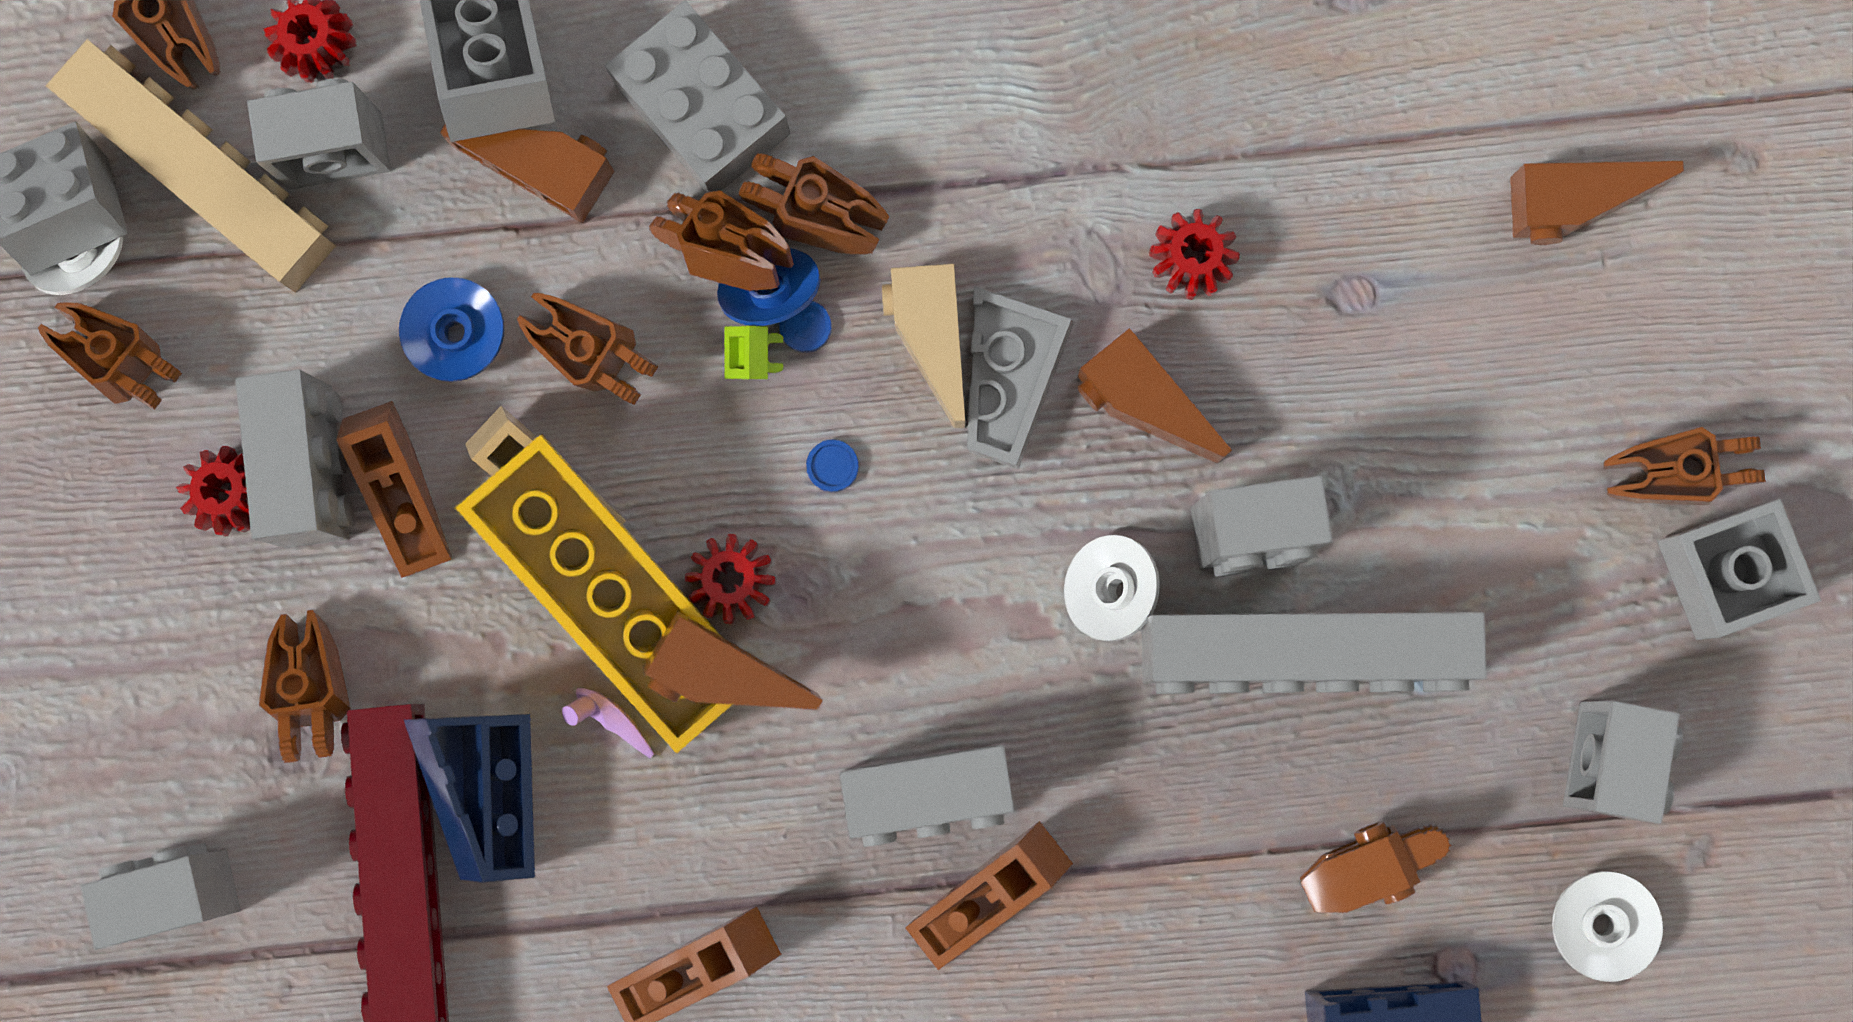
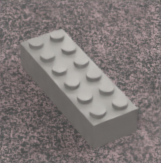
M1484 612L1151 615L1147 617V623L1142 627L1143 684H1156V694L1194 693V683H1209V694L1249 693V683H1263V693L1304 692V682H1316V693L1359 692V682H1369L1370 692L1414 691V682H1423V692L1469 691V680L1487 679Z

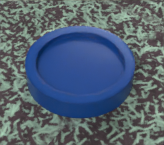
M812 301L797 315L779 322V330L784 342L791 349L801 353H810L819 350L827 343L831 335L832 325L825 308Z
M825 440L817 444L810 451L806 462V469L810 480L817 488L825 492L834 493L843 491L853 484L858 475L859 462L854 450L845 442Z

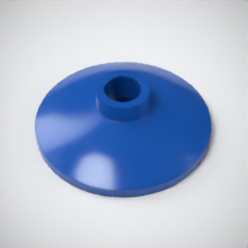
M790 248L794 265L791 268L775 265L780 282L777 288L748 291L719 283L717 298L722 311L731 320L749 326L776 324L797 315L812 302L819 290L820 274L815 261L806 253Z
M442 278L418 289L406 303L399 322L400 343L410 363L423 374L446 382L462 381L480 374L495 360L504 339V319L494 297L482 286L463 278ZM454 325H463L465 329L463 338L456 342L450 341L448 337L450 328Z

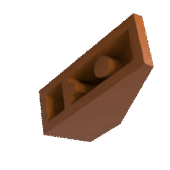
M444 125L440 132L452 148L581 223L585 221L615 172L607 158L604 157L607 150L596 141L582 134L578 140H575L563 132L517 129L450 142L446 125Z
M1683 161L1525 163L1510 177L1513 238H1530V243L1533 245L1560 243L1563 241V237L1666 185L1684 171Z
M1130 328L1080 368L1077 377L1082 384L1077 388L1086 402L1095 411L1103 407L1111 417L1215 463H1219L1232 451Z
M393 401L343 418L336 438L337 443L401 578L450 561L452 555L418 458Z
M679 611L676 612L643 667L645 675L652 678L648 687L677 703L682 695L690 701L698 703L818 710L823 702V699L814 690Z
M1039 821L910 922L905 929L937 970H939L1051 889L1073 863Z
M755 907L609 984L607 988L624 1022H657L749 977L782 954L760 911Z

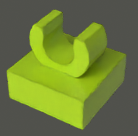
M724 326V379H768V373L782 371L783 363H770L768 361V345L770 343H783V336L778 333H768V326Z

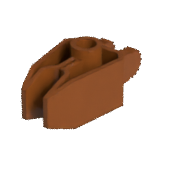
M194 0L114 1L112 17L162 70L179 83L191 89L199 87L183 62L182 55L186 50L184 47L191 48L210 74L215 76L220 74V64L215 44Z
M757 153L755 155L751 168L763 177L787 188L784 195L760 184L744 181L738 192L739 196L745 202L750 203V205H755L757 208L774 215L772 224L783 238L840 254L873 253L880 239L854 223L882 231L889 219V215L867 190L815 156L799 160L795 167L767 154Z
M720 190L705 193L700 201L690 196H685L683 193H674L667 201V207L677 218L682 219V221L685 220L682 225L661 216H657L649 225V230L655 238L683 253L689 274L748 291L777 288L780 284L775 265L791 268L794 265L789 245L770 222Z
M533 293L531 298L551 312L553 316L552 324L557 328L550 326L547 329L535 320L519 315L517 321L528 341L574 386L591 391L608 389L623 400L635 405L641 394L633 385L616 376L625 362L630 364V367L635 371L653 377L658 369V365L634 349L636 346L634 331L561 298L543 293Z
M62 302L57 303L55 308L75 324L74 329L82 336L74 331H70L67 334H59L42 324L38 327L47 345L114 404L130 401L134 397L155 410L162 399L157 396L153 389L143 384L152 371L162 379L170 380L173 383L182 374L181 371L161 358L160 346L137 324L81 303Z
M1703 427L1630 447L1605 460L1603 467L1604 469L1639 467L1647 474L1646 480L1636 484L1607 488V495L1636 503L1709 505L1723 488L1766 482L1764 470H1757L1755 468L1721 474L1718 455L1726 454L1742 455L1753 453L1755 450L1761 449L1760 437L1754 436L1716 441L1714 434Z
M313 610L307 611L305 637L301 644L297 624L287 614L280 615L267 642L259 706L278 721V743L280 755L284 763L299 761L301 756V727L312 726V744L318 758L332 756L335 745L334 722L341 721L347 714V710L351 709L338 648L327 625Z
M1379 821L1354 832L1355 841L1323 854L1300 877V882L1314 912L1347 913L1381 899L1384 900L1385 904H1392L1416 892L1413 886L1421 882L1416 871L1435 864L1437 859L1442 861L1443 857H1447L1446 854L1450 852L1449 847L1451 846L1449 843L1450 838L1446 837V833H1443V829H1439L1437 825H1423L1422 829L1418 827L1399 835L1394 825L1386 827L1384 821Z

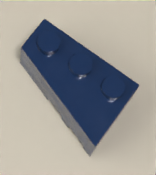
M530 714L404 720L459 878L476 882L535 878Z
M1466 981L1305 991L1307 1022H1482L1479 988Z

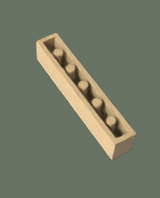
M87 39L47 83L46 87L277 281L296 293L336 247L335 244L323 235V232L329 226L305 206L298 213L284 203V200L290 194L265 173L259 180L249 174L245 169L251 161L227 141L220 148L206 138L213 129L188 109L181 116L168 106L174 97L150 77L143 84L134 78L130 73L136 65L112 45L103 52Z

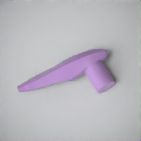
M577 688L576 695L578 699L563 707L562 716L569 725L575 726L591 716L599 721L605 729L616 733L649 759L654 755L649 743L630 716L613 700L600 692Z

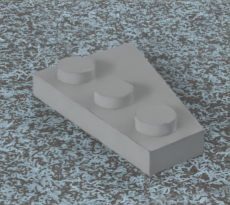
M974 287V332H972L971 345L973 359L972 382L969 391L967 449L973 454L1019 469L1073 327V321L1070 318Z

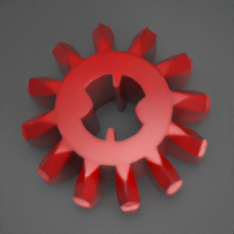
M287 0L288 9L285 12L279 9H270L271 16L278 23L263 28L265 37L270 42H273L267 48V53L275 62H281L280 69L286 75L294 77L300 74V77L305 82L313 84L319 71L326 79H334L332 66L336 62L342 66H350V60L343 53V50L357 47L356 39L351 33H348L354 26L351 18L346 13H340V6L335 0H323L322 2L321 0H303L302 4L298 0ZM317 32L316 37L313 38L311 33ZM308 37L310 42L303 44L305 38Z
M1199 208L1193 211L1190 224L1180 212H1177L1171 218L1172 228L1163 225L1158 227L1155 236L1161 243L1150 247L1149 256L1162 261L1152 271L1155 278H1161L1168 274L1171 275V279L1166 286L1168 293L1176 291L1179 283L1186 285V299L1193 300L1195 298L1198 285L1210 297L1215 295L1218 290L1216 280L1222 283L1230 282L1233 273L1227 265L1236 264L1240 258V253L1234 249L1226 248L1236 239L1234 231H1226L1222 234L1217 232L1223 221L1221 216L1216 215L1212 218L1209 225L1204 224L1203 212ZM1188 245H1190L1194 252L1203 250L1205 253L1200 264L1194 257L1185 259L1183 256Z
M222 446L217 456L209 450L200 451L201 467L192 464L183 466L186 474L192 477L190 484L182 483L176 487L179 493L191 497L180 507L183 514L196 515L194 521L196 528L207 531L213 527L215 534L219 536H228L233 527L240 532L245 533L249 531V506L243 453L237 455L236 450L229 446ZM225 482L231 483L232 490H224L221 488L222 484ZM219 492H225L230 496L225 501L220 500Z
M735 534L727 535L726 551L721 550L719 543L714 538L708 539L706 544L712 557L706 559L697 552L691 555V560L703 567L702 573L689 572L685 574L686 582L702 584L703 586L689 595L691 603H701L710 598L703 611V616L708 619L716 616L723 605L722 617L727 625L734 624L736 607L740 608L742 615L747 620L754 619L755 613L749 601L754 599L763 606H768L771 602L768 596L758 591L759 585L768 587L776 585V577L768 574H758L759 571L772 564L771 557L769 555H762L751 561L758 548V543L752 539L746 542L740 553H738L739 541ZM728 566H734V570L744 576L741 587L734 584L737 591L733 593H728L727 587L718 583L721 572L725 575L728 574L725 569Z

